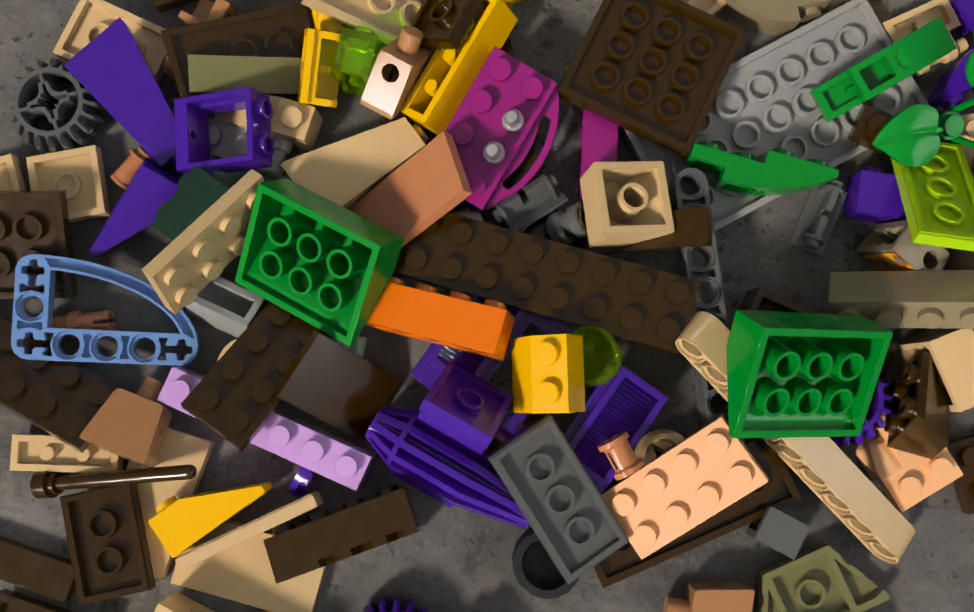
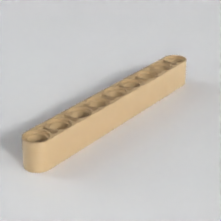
M699 311L676 339L675 345L680 353L728 402L727 343L730 330L714 315L705 311ZM830 437L762 438L871 553L888 563L897 564L915 534V529Z

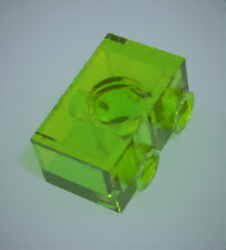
M356 26L354 29L342 27L332 69L343 91L346 93L363 95L377 56L382 48L379 36L369 28Z

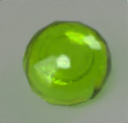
M596 325L580 327L572 334L583 336L584 384L589 387L607 384L621 368L622 350L608 330Z

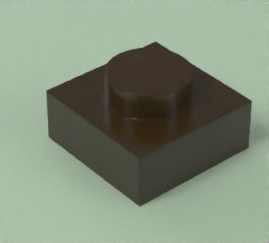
M865 104L861 107L847 139L877 153H881L883 151L875 148L872 142L882 127L894 116L869 104Z

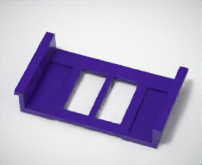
M470 296L472 297L471 302L484 304V299ZM506 306V310L511 313L515 321L504 359L511 351V339L521 337L530 323L547 335L579 334L561 321ZM583 338L584 362L603 374L604 377L585 402V412H578L563 435L599 493L602 494L614 480L613 474L615 471L605 453L600 452L597 446L610 437L627 431L629 434L627 440L634 451L637 443L647 433L669 398ZM431 343L410 374L413 375V378L431 389L448 362L451 361L484 381L489 382L503 361ZM506 413L494 436L505 444L527 429L522 422L529 413H515L513 417Z

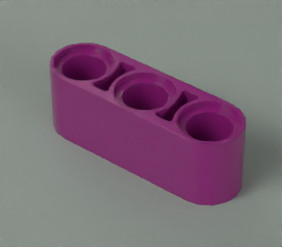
M581 108L578 202L583 201L580 178L593 162H617L618 125Z

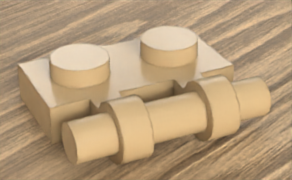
M932 0L883 22L882 26L892 43H895L938 17L941 18L949 34L961 26V23L949 0ZM965 38L955 40L954 43L957 49L913 75L920 76L929 72L930 67L940 62L946 64L957 59L958 54L968 50L967 40Z

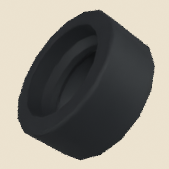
M531 528L525 531L515 544L512 554L514 575L519 585L530 595L541 599L558 598L568 593L578 582L579 577L568 584L563 577L554 582L543 583L536 581L529 575L525 565V557L530 547L540 541Z

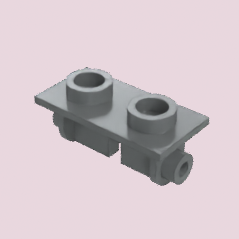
M551 173L547 176L542 174L539 178L522 188L527 196L525 200L522 201L516 192L504 201L496 204V209L491 212V215L495 219L494 222L497 226L523 232L540 218L555 211L557 207L568 201V198L556 187L558 182Z
M832 180L829 184L809 191L788 243L820 257L823 255L848 192L843 190L844 184L842 182Z

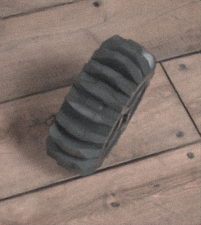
M51 58L49 64L37 60L36 70L31 67H25L27 75L24 78L14 76L17 83H19L17 88L8 89L9 93L14 96L13 99L4 102L7 108L13 110L6 117L15 124L12 128L14 132L20 135L25 143L30 146H36V149L42 152L76 148V142L82 146H88L86 136L88 134L98 136L96 130L93 129L95 124H105L98 114L107 110L66 69L64 64L68 62L67 60L62 63L58 59ZM58 84H73L76 91H62ZM43 120L50 122L55 130L44 131L40 128L38 122Z

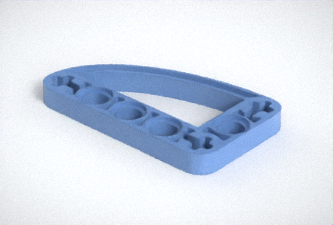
M28 254L17 262L14 282L11 347L18 357L26 360L182 366L194 362L199 356L200 339L190 316L183 308L176 315L167 309L150 283L111 267L61 256ZM35 261H37L38 266L44 267L45 270L44 274L37 275L36 286H44V292L25 291V285L34 286V275L27 274L28 267H33ZM56 271L97 278L131 290L162 309L172 319L180 333L54 328L53 310ZM33 296L41 299L44 307L42 313L37 317H30L24 311L25 301ZM31 333H33L35 340H51L52 355L48 354L50 347H35L32 353H30V348L23 346V340L30 338ZM68 334L76 336L80 341V348L73 355L65 354L60 347L62 338ZM105 336L113 337L118 343V350L111 357L104 356L98 349L99 341ZM145 337L150 338L156 347L155 353L149 358H143L136 352V343ZM162 338H168L165 346L180 345L181 339L186 340V346L192 347V353L186 354L183 360L180 359V355L177 352H166L167 360L161 359L164 350Z

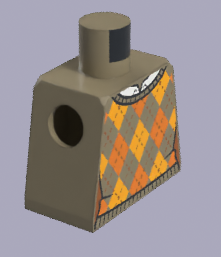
M907 220L874 224L855 251L857 255L881 271L944 270L942 268L950 258L949 252L944 247L913 243Z

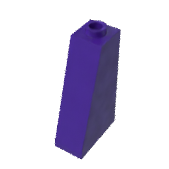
M119 17L65 63L64 66L161 167H165L169 163L172 167H175L174 111L131 29Z

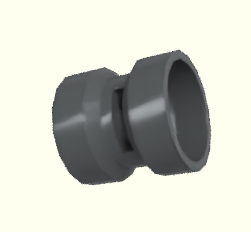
M583 201L569 205L566 211L560 209L547 216L546 227L552 241L567 245L572 243L576 237L580 239L587 237Z

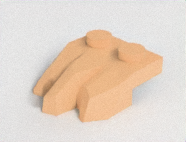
M880 415V418L885 422L886 417ZM873 427L876 437L870 439L863 436V443L858 445L856 449V455L870 478L878 481L891 504L899 512H904L964 475L947 447L933 459L887 447L888 432L884 431V427Z

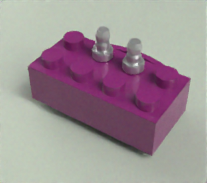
M495 46L445 132L453 136L472 192L465 200L484 212L494 209L496 204L504 201L517 192L519 194L523 190L522 188L535 178L551 151L559 117L557 83ZM543 117L549 118L548 135L537 160L523 178L512 188H504L503 182L515 172L528 155L535 141L540 120Z

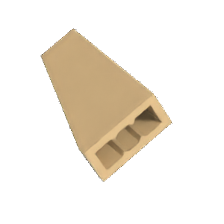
M403 117L288 159L280 165L293 182L349 209L426 146L425 142L428 141V137L417 123L411 126L407 119Z

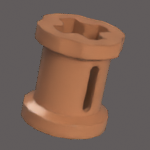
M627 431L620 432L597 446L600 452L605 453L615 471L613 476L616 481L634 474L645 466L643 460L637 458L627 440L629 437Z

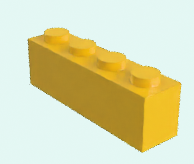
M502 0L482 1L457 50L436 49L400 109L403 114L417 123L422 129L436 136L446 130L494 46L499 49L502 48L518 21L517 17Z

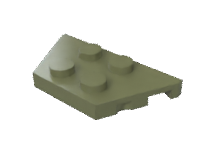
M820 543L797 554L795 560L788 558L758 572L757 612H864L891 599L886 591L879 588L854 565L848 563L838 552L825 543Z

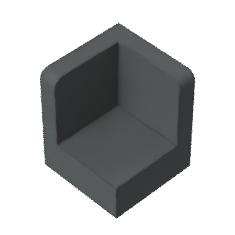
M769 506L756 531L748 527L745 533L795 560L811 527Z

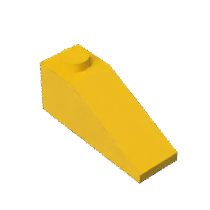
M270 482L192 494L181 499H177L174 495L158 505L155 509L159 514L147 522L173 559L274 487Z

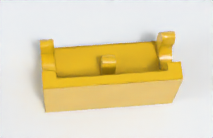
M311 28L304 30L297 97L299 103L337 107L345 35Z

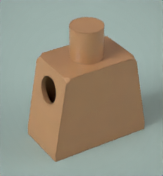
M405 25L397 39L381 48L361 97L360 104L390 120L401 112L400 109L430 58L429 51L420 47L424 36L422 31Z
M145 376L136 394L121 388L115 389L81 432L79 438L93 446L145 467H155L172 418V413L165 406L157 403V398L164 383Z
M688 582L684 599L665 597L663 612H752L755 590L745 582Z

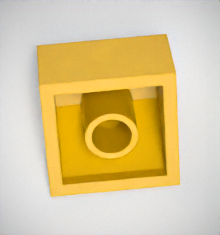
M532 335L511 339L513 413L585 412L582 335Z

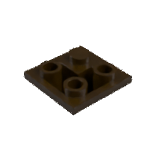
M922 351L912 363L908 362L905 365L902 375L898 380L893 379L890 383L888 393L894 398L890 400L892 401V413L886 416L884 431L888 432L887 447L933 459L948 446L950 410L930 352Z

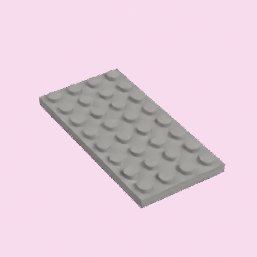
M851 0L732 63L694 143L711 142L720 146L721 151L732 154L734 152L749 153L755 157L756 161L768 150L775 148L786 149L794 154L793 157L803 160L820 159L829 164L828 167L834 168L868 150V148L847 139L861 107L865 104H869L893 116L909 106L929 104L911 75L826 123L810 91L893 44L867 0ZM619 126L638 161H664L668 187L678 173L683 169L691 168L683 165L685 157ZM702 171L708 181L715 231L782 196H753L714 189L717 175ZM686 180L680 181V188L685 194H695V188L691 182Z

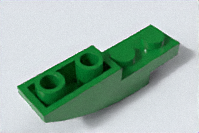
M938 17L810 91V94L827 123L957 49L941 18Z
M705 141L699 142V144L694 143L683 163L684 166L717 175L714 189L753 196L788 195L808 191L826 185L836 179L840 171L828 167L829 164L820 159L803 160L793 157L794 154L786 149L775 148L768 150L756 161L755 157L749 153H728L721 151L720 146Z

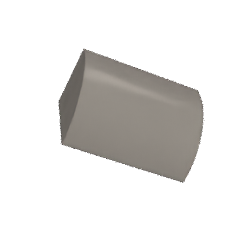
M218 277L210 281L197 294L195 300L188 306H185V309L189 316L239 338L265 308L266 301L254 292Z

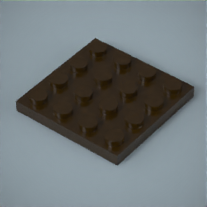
M603 0L558 88V95L574 105L686 157L691 150L746 31L681 0Z

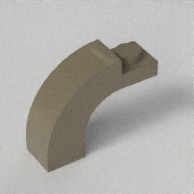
M726 0L728 3L723 12L734 22L751 31L767 35H785L791 33L800 21L806 22L818 18L832 0Z

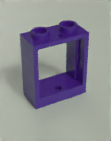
M249 86L174 99L176 171L196 177L273 167L274 141L271 137L273 108L270 96ZM246 109L248 155L210 160L208 115Z

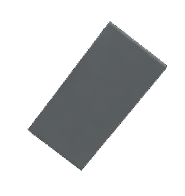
M551 415L545 416L487 455L495 471L568 584L629 542L626 534Z

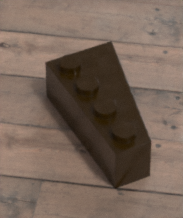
M394 485L378 491V497L364 502L363 497L346 502L342 504L343 510L330 515L328 510H324L307 517L309 523L295 528L292 522L272 529L273 536L263 541L276 584L421 531L407 489H398V486Z

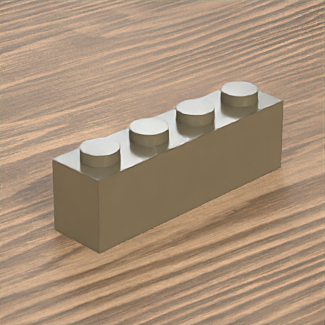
M974 270L830 272L829 314L863 315L885 328L974 329Z

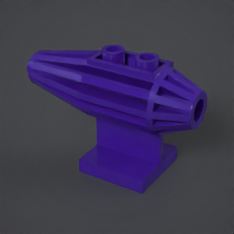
M449 361L425 396L418 410L383 405L370 424L365 438L388 466L389 473L449 508L454 505L523 529L529 524L487 458V455L492 453L488 446L514 397Z

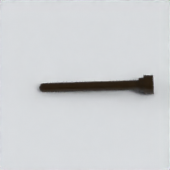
M187 464L64 475L61 472L36 471L31 478L30 489L36 499L55 498L64 490L188 480L196 476L197 470L195 466Z

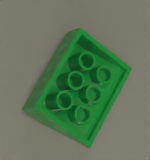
M287 178L258 183L235 282L350 347L355 344L395 270L404 238Z
M736 310L727 343L729 435L732 438L860 436L893 332L863 315Z

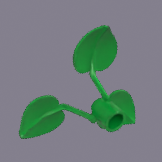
M974 50L968 57L965 67L966 78L972 88H974ZM974 97L961 104L950 106L948 111H937L934 107L927 104L909 106L897 113L882 127L874 138L872 145L886 153L896 162L909 167H920L929 163L939 151L940 140H950L952 143H959L974 149V141L960 136L964 130L965 123L959 114L961 110L974 105Z

